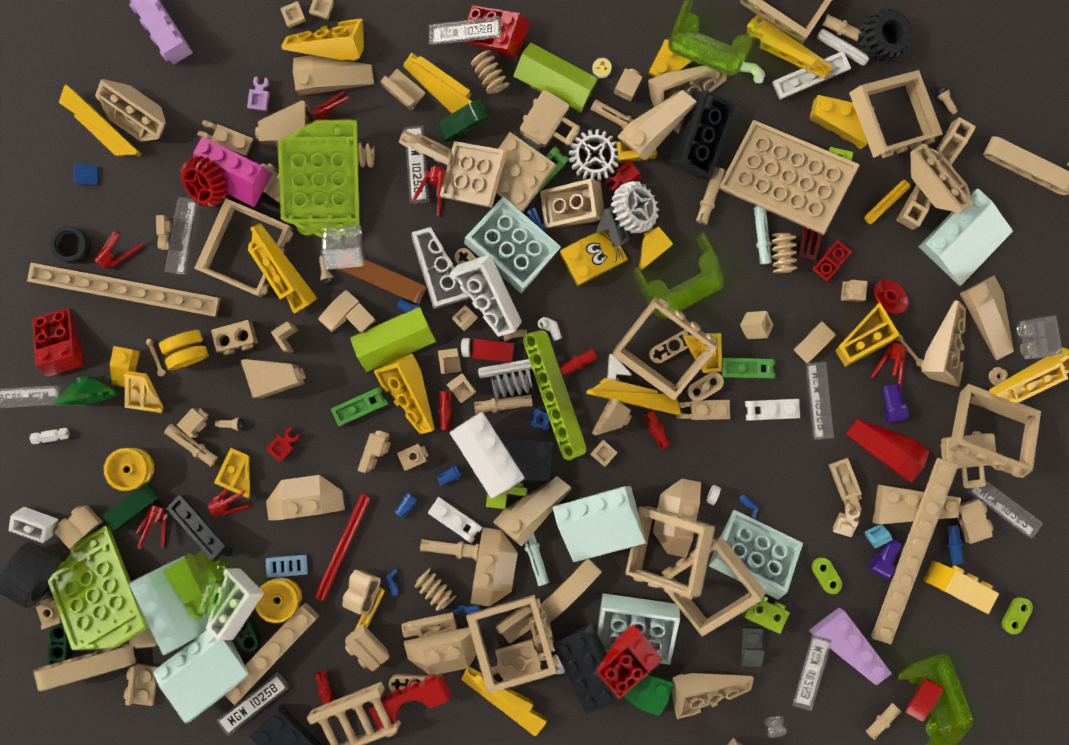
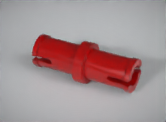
M591 348L579 356H573L572 360L559 366V369L565 377L577 369H583V366L597 360V357Z
M439 391L440 408L438 413H440V430H452V391Z
M654 410L643 414L650 428L649 432L651 435L653 434L659 449L669 446L671 443L663 430L664 426L660 424Z
M327 671L315 673L319 688L317 692L321 696L323 705L334 701L332 695L333 687L330 686Z

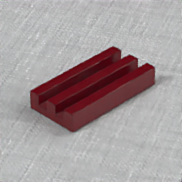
M803 226L797 256L817 260L822 234L817 233L812 255L810 254V249L815 231L810 229L806 251L803 253L808 228Z

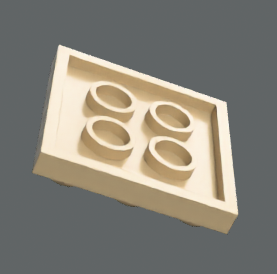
M509 132L498 148L505 150L507 155L496 193L501 197L504 196L516 208L524 212L556 167V164Z
M454 141L440 197L492 208L507 152L501 149Z

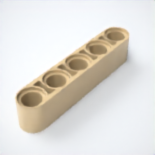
M991 137L983 154L985 158L1058 194H1069V171L1002 138Z
M126 643L116 648H108L44 666L33 672L38 691L127 667L135 664L137 661L134 648L129 646V643Z

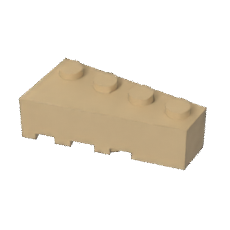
M878 485L872 522L888 524L914 521L924 492ZM947 496L938 519L958 517L961 498Z

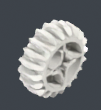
M598 129L595 135H592L591 130H588V136L582 132V140L576 137L575 141L577 144H571L574 150H570L569 155L575 157H571L569 162L575 163L572 166L573 170L579 168L576 173L578 176L582 172L584 173V180L587 178V175L591 176L590 179H594V176H597L598 181H601V175L607 179V171L613 174L614 169L612 167L617 168L619 165L615 162L619 159V156L615 155L619 149L614 148L617 146V141L611 143L613 136L605 138L607 133L605 131L602 136L599 135ZM600 142V145H598L597 147H592L591 145H587L586 143ZM606 147L610 153L609 163L602 156ZM581 148L584 149L587 155V159L583 164L579 158ZM599 151V153H598V158H597V157H594L593 159L590 160L591 155H592L591 153L595 154L596 152ZM592 164H597L600 167L602 166L603 168L593 170L589 169L588 167H590Z
M632 181L621 185L614 192L615 195L612 197L614 202L611 204L614 207L612 213L616 214L615 220L620 221L619 226H624L625 231L630 230L631 233L647 231L656 223V219L659 217L657 214L659 209L656 207L658 202L654 200L655 195L650 193L651 189H646V184L642 185L640 182Z

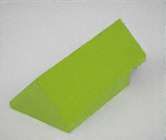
M530 43L522 53L514 73L515 78L529 84L531 88L540 93L543 90H547L568 103L570 108L580 113L598 81V78L533 43Z
M420 307L350 337L356 356L366 372L436 342Z

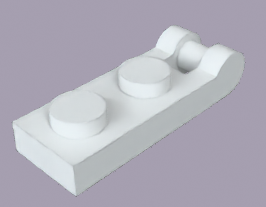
M799 399L745 401V407H747L748 412L746 420L800 418ZM760 406V414H755V407Z
M440 497L437 498L428 511V514L470 543L474 541L476 533L480 532L483 528ZM466 524L471 526L468 533L463 530Z

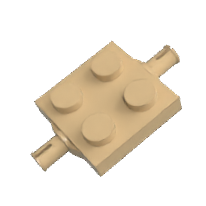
M532 639L495 649L498 661L497 666L491 667L493 675L499 673L503 681L541 670V661L546 660L545 653L538 654Z

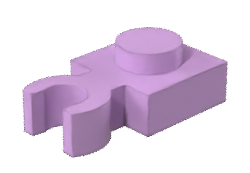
M255 76L253 79L255 90H249L247 108L249 110L268 112L270 93L265 91V89L269 86V80L264 78V83L259 85V78Z

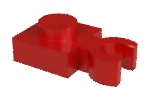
M631 160L615 170L617 176L609 177L605 182L608 186L615 183L610 188L614 193L621 185L632 181L635 182L642 176Z
M292 427L285 431L284 438L278 435L266 448L279 462L294 448L290 443L300 438V434H297L294 438L290 437V432L293 430Z

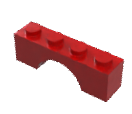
M441 673L438 675L430 674L421 682H411L402 690L400 688L394 689L385 697L381 695L380 701L391 724H394L400 715L399 708L403 703L416 700L423 702L429 708H433L447 702L451 692ZM372 702L368 710L379 730L384 728Z

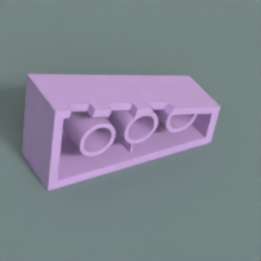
M130 0V7L135 14L138 13L141 17L139 21L146 30H149L150 38L160 48V53L165 61L169 60L175 65L193 53L159 0Z
M839 607L808 630L817 638L828 641L827 646L875 685H878L892 674L849 616Z

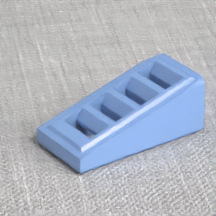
M307 555L266 558L267 578L308 574ZM289 560H292L293 571L289 569ZM297 560H300L301 570L297 571ZM281 561H284L285 571L281 572ZM273 562H276V572H273Z

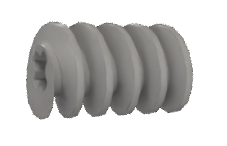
M526 369L525 375L521 370L518 371V376L513 371L510 377L503 373L502 379L496 374L495 380L492 379L495 398H499L500 393L503 397H506L507 391H509L511 396H514L515 390L520 395L523 388L526 393H529L530 387L532 388L529 369Z

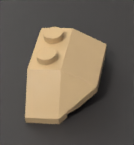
M105 79L100 81L95 96L97 100H100L101 106L110 121L140 142L160 138L166 121L162 108L130 85Z
M925 143L911 151V178L935 208L960 213L973 204L968 185L942 154L929 148Z
M321 475L281 480L266 501L268 520L290 519L345 510L343 491Z
M680 479L660 494L657 509L696 521L700 505L701 482ZM655 520L653 533L666 553L686 558L694 532Z
M486 527L482 529L471 604L491 606L512 592L518 553L502 530Z
M469 627L404 641L408 660L429 675L469 668L477 655Z

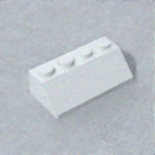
M480 412L450 432L491 499L524 479L523 474L483 412Z

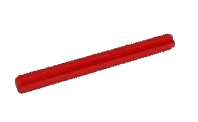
M366 494L360 495L315 594L316 599L320 601L326 599L371 499L370 496Z

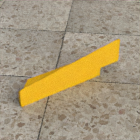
M756 15L747 25V34L761 40V49L824 79L827 78L832 69L830 63L761 16Z
M411 53L405 61L404 68L451 113L472 102L469 100L471 96L469 89L425 58L417 57Z
M68 85L64 86L59 103L75 113L74 117L114 155L119 157L124 155L140 156L142 154L76 91Z
M259 223L251 227L252 240L249 243L248 251L279 299L286 296L293 313L298 312L317 300L316 295L262 224Z
M1060 348L989 389V392L1017 404L1068 379L1066 373H1069V349Z
M604 378L600 381V384L586 392V394L616 399L619 402L676 415L681 414L677 398L673 400L666 394H657L658 391L612 379Z
M472 667L467 668L464 672L462 681L532 735H538L546 724L547 718L531 709L533 707V700L509 687L488 693L481 672Z

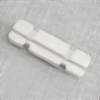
M62 428L59 431L56 429L43 431L41 434L39 432L32 433L30 440L32 444H40L41 441L42 443L58 441L59 438L60 440H65L69 438L70 434L67 428Z

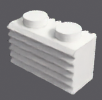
M23 507L11 515L9 531L44 543L55 535L54 531L58 528L56 525L59 519Z

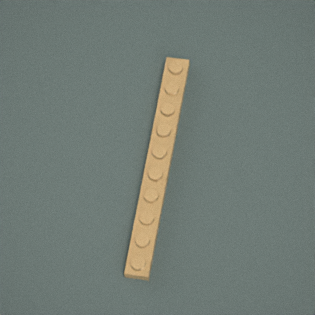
M36 263L30 264L27 279L28 282L213 317H217L221 299Z
M941 458L936 460L871 637L875 640L892 644L956 473L958 464Z

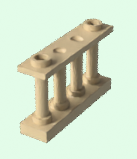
M382 682L312 709L307 717L310 724L315 722L321 724L330 745H364L384 736H393L397 733L401 724L400 720L391 724L380 701L385 689ZM373 702L384 728L373 730L362 707L363 703ZM350 708L355 709L366 733L357 737L345 714L346 710ZM330 716H338L349 740L338 743L327 720Z

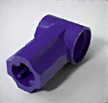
M900 383L882 386L886 405L884 407V415L887 423L908 420V409L906 404L903 403Z
M892 539V541L884 545L880 554L874 557L869 569L886 580L889 579L895 571V563L904 546Z

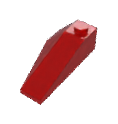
M856 419L845 433L905 482L912 483L924 468L929 455V451L916 440Z

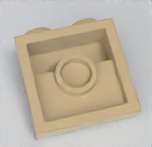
M380 430L376 431V433H370L358 471L370 472L377 463L378 458H375V456L380 457L388 453L391 442H388L389 433Z

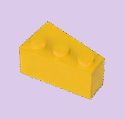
M821 95L814 99L810 120L840 135L842 139L850 141L859 149L867 145V139L853 102Z
M880 302L836 349V353L845 367L891 343L900 336Z
M934 560L932 561L923 581L987 614L990 613L999 593L992 590V585L984 581L979 583V578L969 573L967 576L964 575V570L953 565L950 568Z

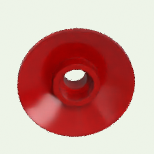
M888 279L881 280L876 284L874 289L875 298L886 311L900 314L907 309L908 298L899 284Z

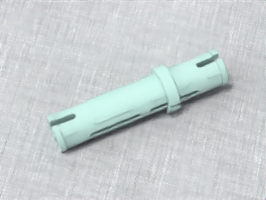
M755 207L754 213L758 238L756 246L759 249L760 265L771 264L770 247L772 243L769 240L766 210L761 207Z
M533 533L525 542V551H528L537 585L541 586L550 583L538 548L540 545L537 543Z

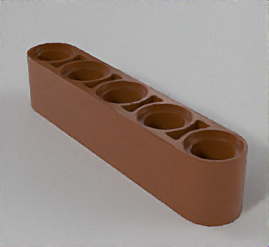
M341 250L334 268L418 305L427 289L426 286L344 250Z

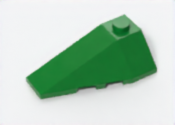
M82 376L76 378L77 382L70 383L54 403L55 405L85 406L120 395V392L96 378Z
M649 672L623 697L640 710L660 716L668 702L673 682L671 678Z

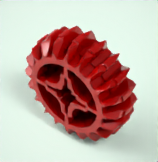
M201 155L190 158L182 165L183 168L180 170L182 175L180 178L183 182L181 184L184 185V191L188 192L189 197L193 198L194 203L198 202L199 206L204 205L207 208L220 204L226 198L228 185L225 182L227 179L223 176L224 172L220 171V166L215 165L214 160L210 161L209 157L204 158Z

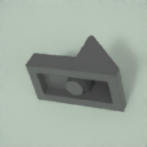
M611 206L604 211L596 233L608 229L610 239L613 241L614 246L617 247L630 239L624 226H619L620 221L615 220L616 214L612 213L614 207Z
M742 627L741 666L761 667L765 651L762 649V628Z

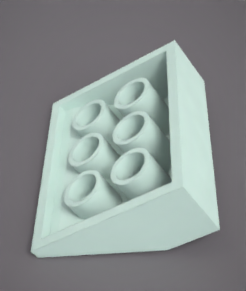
M979 189L970 192V197L973 201L971 206L960 213L952 211L918 246L959 286L1013 232L994 203Z
M504 196L473 228L464 241V244L479 257L490 254L500 276L520 293L527 288L561 248Z
M631 486L621 487L553 507L557 526L573 562L646 543Z
M733 510L721 536L764 588L765 594L780 599L788 591L803 543ZM715 549L709 567L742 582Z
M184 556L129 583L163 655L183 646L207 630L206 626L211 611Z
M603 593L597 635L608 654L617 638L630 626L634 625L662 657L663 661L660 663L670 665L680 621V608L674 603Z
M208 630L153 671L159 687L186 724L249 676L233 641H217Z

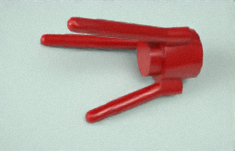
M345 91L340 92L310 111L313 121L330 118L329 110L349 100V97H345L333 103L343 96ZM341 118L334 120H351V118Z
M432 166L430 171L425 172V176L412 201H416L429 179L430 184L437 186V216H440L442 203L440 193L446 170L441 167Z
M113 231L94 260L104 269H107L109 266L114 268L117 263L138 251L144 244L141 243L114 260L115 255L110 250L119 239L120 234H117V231Z
M892 343L891 348L886 347V351L871 374V378L875 377L888 355H890L889 359L895 361L893 376H896L900 363L898 384L900 383V387H902L907 347L898 343Z
M225 489L219 495L213 497V501L208 503L211 514L214 517L221 514L223 517L229 513L250 508V504L227 509L229 508L228 503L244 495L245 491H241L225 500L222 497L230 491Z
M153 504L148 508L143 521L136 531V535H139L147 523L138 544V549L142 548L152 522L160 523V520H162L161 548H164L166 521L169 515L165 513L166 508Z

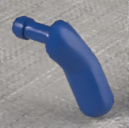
M741 495L739 500L746 507L754 509L751 517L755 519L759 507L748 497Z
M396 568L386 576L393 596L399 594L397 584L392 579L398 572Z
M459 605L458 609L454 610V614L459 612L470 614L481 609L479 605Z

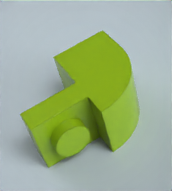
M517 483L492 499L487 494L486 507L505 509L507 494L526 496L527 487H523L524 483Z

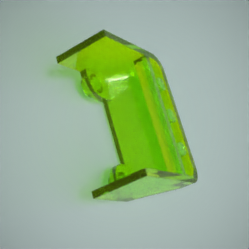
M684 0L669 39L668 46L670 51L726 75L732 76L737 74L752 49L763 20H756L750 35L742 34L737 36L732 46L698 33L700 20L697 15L689 12L693 0Z
M704 232L696 238L704 252L698 262L702 273L668 290L665 283L660 280H654L647 284L639 267L634 269L633 274L649 304L655 297L659 300L662 298L669 303L671 309L681 311L722 289L724 279L718 258ZM657 308L653 310L658 318H668Z
M202 550L194 556L192 553L186 555L162 571L190 616L195 621H198L211 613L213 605L217 603L220 594L217 592L219 587L223 585L225 575H223L224 571L229 568L226 564H222L219 558L216 562L212 561Z
M947 653L937 654L908 665L898 675L899 680L908 679L912 684L920 685L926 677L943 686L937 702L929 713L931 718L926 725V731L931 739L926 745H957L972 727L973 721L949 655Z

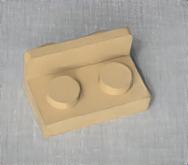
M136 663L128 669L127 680L129 682L128 687L124 691L125 705L130 706L132 703L147 706L154 705L157 680L153 671L160 666Z

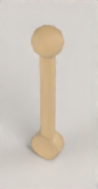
M900 335L896 341L907 347V351L916 360V365L921 367L923 360L916 356L903 340V336Z
M147 339L146 344L150 347L158 368L157 374L158 376H164L166 371L160 365L153 346L154 341Z

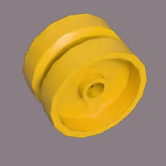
M200 330L184 332L159 343L162 354L169 355L165 359L168 370L183 368L209 357L206 346L199 345L203 341Z
M140 448L118 449L109 455L104 465V475L107 482L113 488L121 491L140 488L142 485L149 483L154 474V462L151 456Z
M275 577L261 585L260 589L264 592V595L255 608L260 617L268 622H284L300 608L302 602L301 589L291 578Z

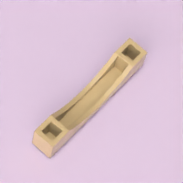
M960 117L957 118L949 126L936 151L942 154L952 165L967 144L976 126ZM917 184L896 221L912 230L920 226L931 205V202Z
M304 603L245 665L249 676L226 693L225 696L234 705L241 700L320 615L307 603Z

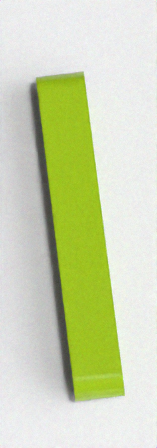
M544 330L528 333L523 339L524 346L558 446L566 460L574 459L585 454L586 445L549 336Z

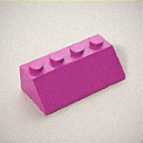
M202 136L193 152V157L202 155L204 158L209 157L210 161L214 160L215 165L220 166V171L224 172L223 176L227 179L225 183L228 185L226 189L228 194L255 207L273 173L263 166Z

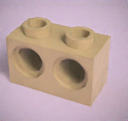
M250 320L211 330L216 352L223 353V355L235 353L234 350L242 348V350L251 349L254 344L258 343L253 322ZM243 331L248 332V338L245 341H242L240 338ZM225 336H228L230 339L227 346L222 344V339Z

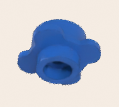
M536 409L533 412L532 427H541L543 430L549 429L548 413Z

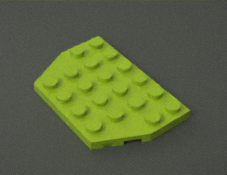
M316 120L279 139L278 161L281 220L294 224L321 238L360 237L357 120Z
M105 525L76 543L70 549L71 553L67 559L60 563L57 571L48 580L72 650L116 648L149 627L129 585L131 581L110 527Z

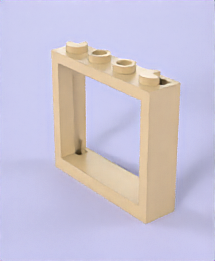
M740 0L739 3L803 44L832 0H824L806 29L762 0Z
M919 70L861 85L850 92L873 158L878 156L886 158L893 155L894 151L899 154L907 151L908 147L912 150L922 145V143L927 145L934 143V138L943 134ZM905 85L923 136L887 146L868 95Z
M225 198L194 269L262 298L263 294H267L270 287L264 274L257 289L209 269L234 210L281 229L282 233L277 245L283 253H285L284 246L286 242H289L292 238V228L287 224Z
M655 297L616 346L612 356L675 400L715 352L718 342H716L717 339L712 334H705L701 331V327L693 321L690 323L686 320L682 312L671 309L667 301L662 298L659 300ZM655 308L707 345L676 385L624 348Z
M968 384L959 395L949 450L960 456L974 459L978 463H984L997 470L1008 472L1015 477L1023 478L1033 470L1041 411L1021 403L1016 404L997 397L989 391ZM969 403L1025 424L1019 462L963 441Z
M639 506L638 514L646 543L631 547L625 574L632 576L635 581H646L651 587L659 588L660 586L664 588L665 592L679 593L682 598L692 599V597L700 596L715 527L651 506ZM652 519L699 533L689 586L642 570Z
M722 536L716 540L712 538L710 552L715 549L719 552L750 593L708 619L691 599L682 598L679 593H668L701 636L760 602L766 593ZM696 549L691 552L689 558H681L675 567L671 568L669 566L662 572V577L676 581L674 576L693 564Z
M535 595L470 613L466 616L488 693L553 675L557 672L556 668L559 667L556 656H552L551 648H554L551 636L547 637L545 630L548 629L545 617L541 618L540 610H543L540 599H536ZM530 604L549 668L495 683L477 619Z

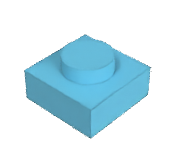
M882 524L865 531L866 538L874 548L892 541L891 534Z

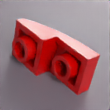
M836 240L812 270L828 281L852 251L839 240Z
M473 339L471 358L512 362L514 343Z
M925 677L916 689V694L907 705L905 712L923 722L937 702L943 686Z

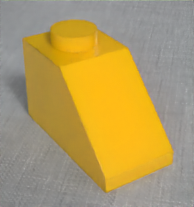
M659 226L656 229L651 227L644 233L645 238L642 240L639 265L641 270L673 245Z
M117 346L113 347L110 361L113 385L125 387V374L127 371H136L140 351Z

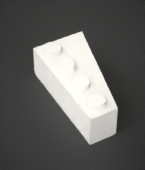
M431 227L412 232L411 237L433 309L469 299V295L461 290V285L458 281L450 276L454 269L453 263L448 258Z
M489 254L457 265L450 273V276L458 281L461 285V290L467 293L473 300L472 304L475 308H479L484 314L483 318L497 336L515 332L522 321L491 255Z

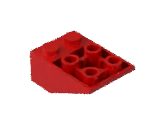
M472 5L466 25L499 21V35L463 39L460 41L484 50H491V52L501 56L518 58L530 23L520 13Z
M69 308L32 319L35 364L46 377L83 366L82 349Z
M632 625L617 638L596 672L620 699L663 659L645 636Z

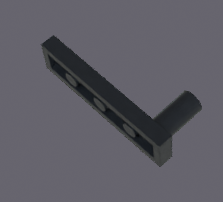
M179 494L166 508L212 561L216 562L221 555L225 557L232 555L233 548L219 537L184 496Z

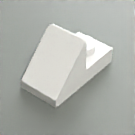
M610 354L607 379L619 381L616 375L631 376V373L624 365Z

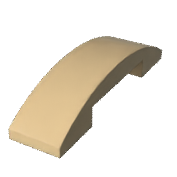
M587 558L550 597H547L541 603L543 610H540V614L547 613L549 621L552 622L590 586L602 571Z

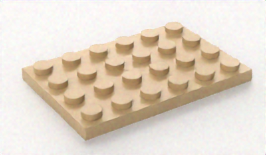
M753 120L719 189L825 235L859 168V164Z

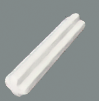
M822 29L817 35L818 40L839 52L844 51L847 57L861 65H865L869 60L866 53H863L825 29Z
M529 359L482 367L478 369L480 378L496 376V374H508L512 371L531 370L532 366Z

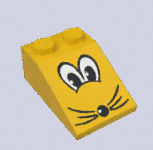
M608 229L594 233L560 250V255L577 287L628 260L621 246H614Z

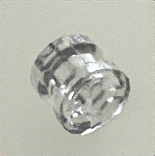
M773 716L765 719V725L769 729L767 732L768 737H780L787 733V729L783 725V716Z

